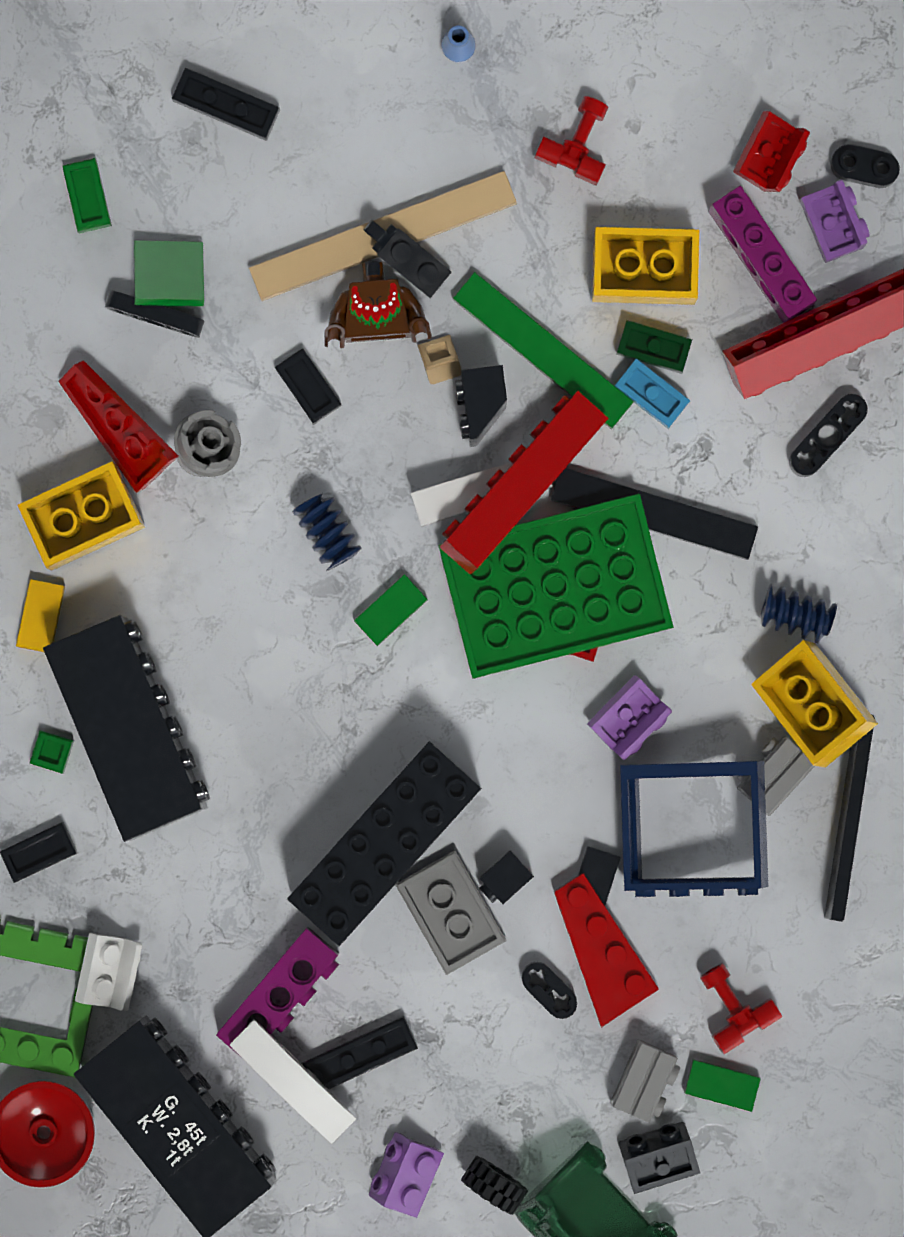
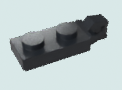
M371 220L363 229L377 241L372 247L377 252V255L430 299L452 273L399 228H395L392 224L385 231L376 222Z

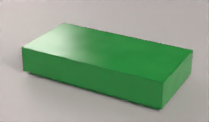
M96 158L63 165L77 232L80 234L112 226Z
M404 574L360 614L354 622L376 646H379L428 599Z
M693 1059L684 1093L752 1112L761 1078Z

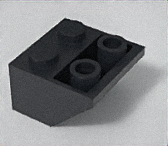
M503 365L461 370V380H455L457 404L465 406V414H460L462 439L469 438L470 447L479 444L506 409L507 394Z

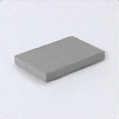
M455 850L395 884L446 975L506 942L503 933Z

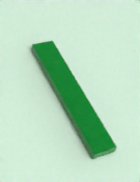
M474 272L454 296L453 301L572 397L579 391L609 418L604 424L611 430L634 403L477 273Z

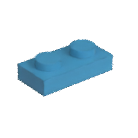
M638 359L634 360L615 384L617 389L667 429L670 428L690 402L688 398Z

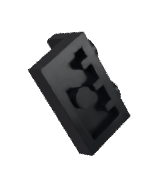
M684 1122L666 1124L660 1129L644 1134H635L618 1142L634 1194L700 1174L692 1142Z

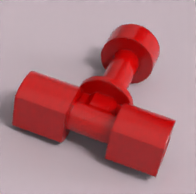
M584 96L578 108L583 116L572 141L564 140L563 144H560L543 136L534 158L555 168L557 164L563 165L576 171L575 177L597 186L606 164L587 156L589 149L584 145L595 120L603 121L609 107L595 98Z
M721 963L700 976V979L707 990L712 987L715 988L730 1012V1015L726 1018L729 1025L711 1035L721 1053L725 1055L745 1042L744 1036L758 1027L761 1030L765 1029L783 1016L772 999H767L753 1009L749 1004L742 1007L725 980L730 976V973L725 965Z

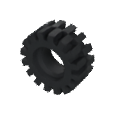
M475 1156L461 1178V1181L471 1188L474 1193L510 1215L515 1213L528 1193L527 1188L521 1185L519 1181L479 1156Z

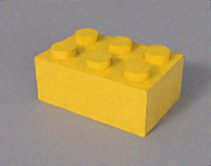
M595 227L592 302L695 305L698 299L699 230Z
M113 461L17 505L45 567L51 571L145 528L121 473Z
M802 640L751 684L813 766L826 768L878 724L824 653L813 642Z

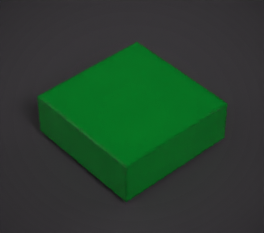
M39 731L29 764L64 774L74 741Z

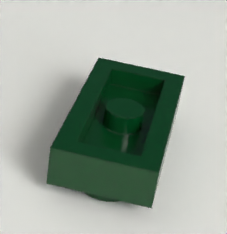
M626 320L616 355L633 360L638 359L640 362L682 374L693 339Z

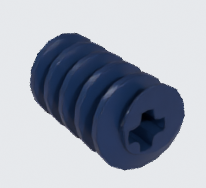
M319 494L302 503L292 512L294 516L305 515L299 522L301 528L312 526L305 536L308 540L318 539L312 548L314 552L325 550L319 561L321 564L332 562L326 570L329 571L354 557L362 548L360 545L349 546L355 535L354 533L343 535L342 531L348 525L347 521L336 523L335 519L341 514V510H329L330 505L335 501L334 497L323 499V494Z
M770 584L761 610L762 627H766L772 619L774 620L775 631H779L784 623L788 624V635H792L797 628H801V639L804 640L810 632H814V641L818 644L823 636H828L837 611V604L833 603L826 611L825 600L819 599L813 607L812 596L806 595L801 603H799V593L797 591H793L786 599L784 587H780L773 595L772 584Z

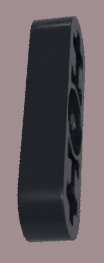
M110 290L105 304V308L113 312L197 338L200 337L205 322L201 318L165 306L135 305L134 296Z
M848 394L842 397L797 446L789 458V466L794 474L800 477H809L816 473L865 419L868 407L861 396ZM855 402L859 406L856 410L859 417L856 418L852 415L845 421L843 425L849 427L845 432L842 425L830 417L834 414L838 420L846 411L843 404L851 405ZM831 426L837 431L838 439L835 444L825 445L820 441L819 431L822 427ZM811 439L815 447L826 452V455L822 457L820 452H818L810 461L813 468L811 469L806 466L801 469L798 466L800 459L797 455L800 453L805 456L813 448V446L808 444V441Z

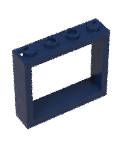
M764 761L620 765L624 891H635V897H656V890H669V897L690 896V890L703 889V896H724V889H737L739 896L758 895V889L768 887ZM751 775L754 877L642 879L639 779Z

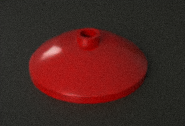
M35 1081L17 1087L0 1102V1168L13 1180L27 1186L51 1187L69 1180L82 1169L93 1149L95 1126L87 1104L75 1091L56 1082ZM41 1126L49 1127L51 1131L49 1138L44 1139L39 1136L38 1130Z

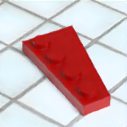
M84 360L74 364L58 381L136 493L151 484L179 457Z
M582 873L556 889L554 894L602 1028L658 991L659 988Z

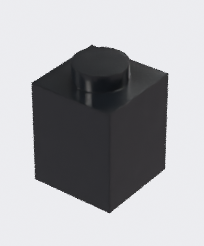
M509 850L479 877L484 883L479 889L492 903L498 899L504 904L534 876Z

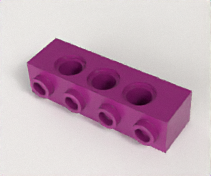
M741 185L711 205L709 209L710 215L783 323L797 317L815 304L817 298Z
M307 927L218 1031L216 1036L235 1051L230 1044L249 1025V1017L256 1013L262 1014L266 1018V1031L270 1035L275 1029L282 1033L294 1019L290 1012L296 1004L300 1003L304 1007L317 992L312 987L320 976L327 980L339 966L335 959L340 953L311 928ZM306 960L312 965L313 973L310 978L300 979L295 975L294 964L297 961ZM276 987L286 988L290 994L289 1003L283 1006L275 1004L271 998L272 990Z

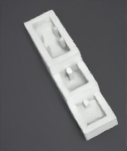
M512 463L483 470L411 493L421 527L468 514L464 510L468 503L477 494L483 498L491 489L486 485L490 478L499 469L505 473Z
M253 1020L230 1044L256 1073L331 1144L357 1119L309 1069H306L282 1044L280 1045L257 1020Z

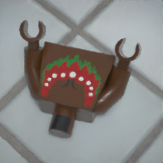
M380 261L362 264L363 282L350 283L349 290L340 294L330 312L328 327L324 331V346L328 347V342L336 339L340 341L341 349L345 346V340L346 343L411 338L412 342L416 343L415 336L422 332L427 334L428 339L432 338L430 325L425 319L422 305L409 288L399 286L398 279L384 280L383 262Z

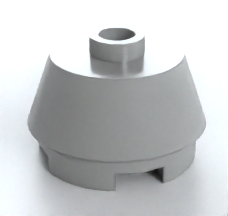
M203 410L188 415L179 423L174 434L175 452L179 455L177 461L187 473L193 476L215 477L223 475L235 466L240 455L241 437L236 425L232 421L228 422L223 417L214 414L216 411Z

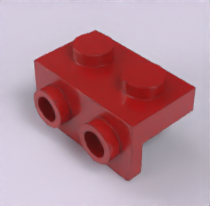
M763 111L733 172L764 192H780L789 183L792 177L791 171L797 159L806 150V141L810 131L805 128H795L772 112Z

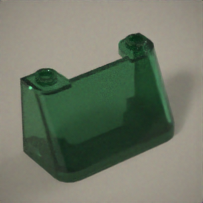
M588 1141L581 1144L532 1190L515 1211L518 1220L534 1237L678 1236L670 1224L657 1221L648 1223L603 1174L607 1168L606 1156L600 1148L591 1145Z

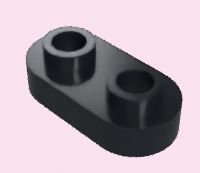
M851 144L839 147L833 154L830 162L831 170L837 178L875 188H886L892 185L900 171L899 163L892 154ZM846 156L853 157L855 165L852 167L846 166L843 158ZM880 163L887 165L888 173H879L877 165Z

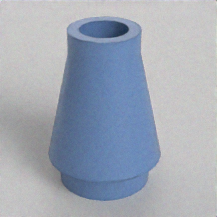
M457 25L452 27L442 40V51L451 61H466L475 51V39L463 26ZM460 37L464 40L462 42H455L453 39Z

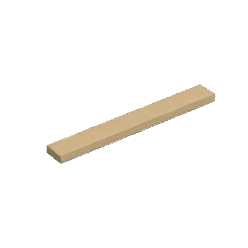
M502 171L373 221L385 231L392 224L417 243L517 205L506 173ZM368 223L250 267L249 270L261 301L379 257L377 252L372 249L377 241L363 230Z

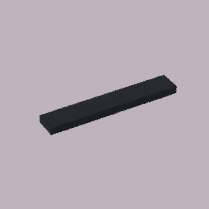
M567 468L557 478L551 501L581 509L640 494L649 531L749 560L758 526Z
M873 729L850 747L824 918L843 922L845 918Z

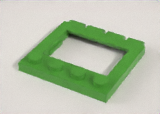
M10 921L6 923L4 934L0 933V956L81 972L88 937L75 935L72 948L66 947L69 933L41 928L37 941L33 940L35 926ZM77 988L75 989L67 1040L0 1027V1063L75 1078L73 1074L80 1069L93 1005L76 1002Z

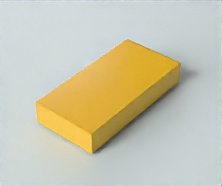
M30 579L16 647L44 652L43 647L54 643L65 586Z

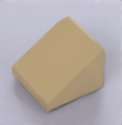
M450 335L417 345L430 384L443 382L461 375L460 362Z

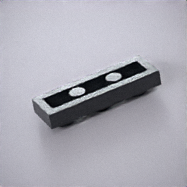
M188 68L184 69L172 97V101L265 141L268 140L280 112V107Z

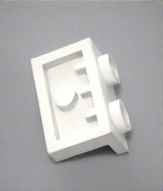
M89 933L75 1001L82 1004L128 1011L140 962L142 943L123 937Z

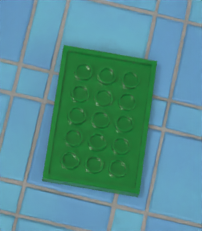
M640 494L515 525L471 575L438 545L472 679L674 628Z

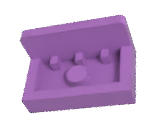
M842 179L836 181L830 187L800 199L825 263L861 250L866 246V238L870 236L867 224L863 218L858 219L853 207L857 205L855 194L850 186L845 187Z
M634 675L597 712L587 725L612 751L625 760L628 756L639 751L643 741L653 731L660 729L665 724L672 710L639 677Z
M395 1132L392 1140L385 1148L384 1159L378 1173L372 1179L369 1197L383 1207L417 1218L444 1153L439 1149L413 1141L403 1134Z

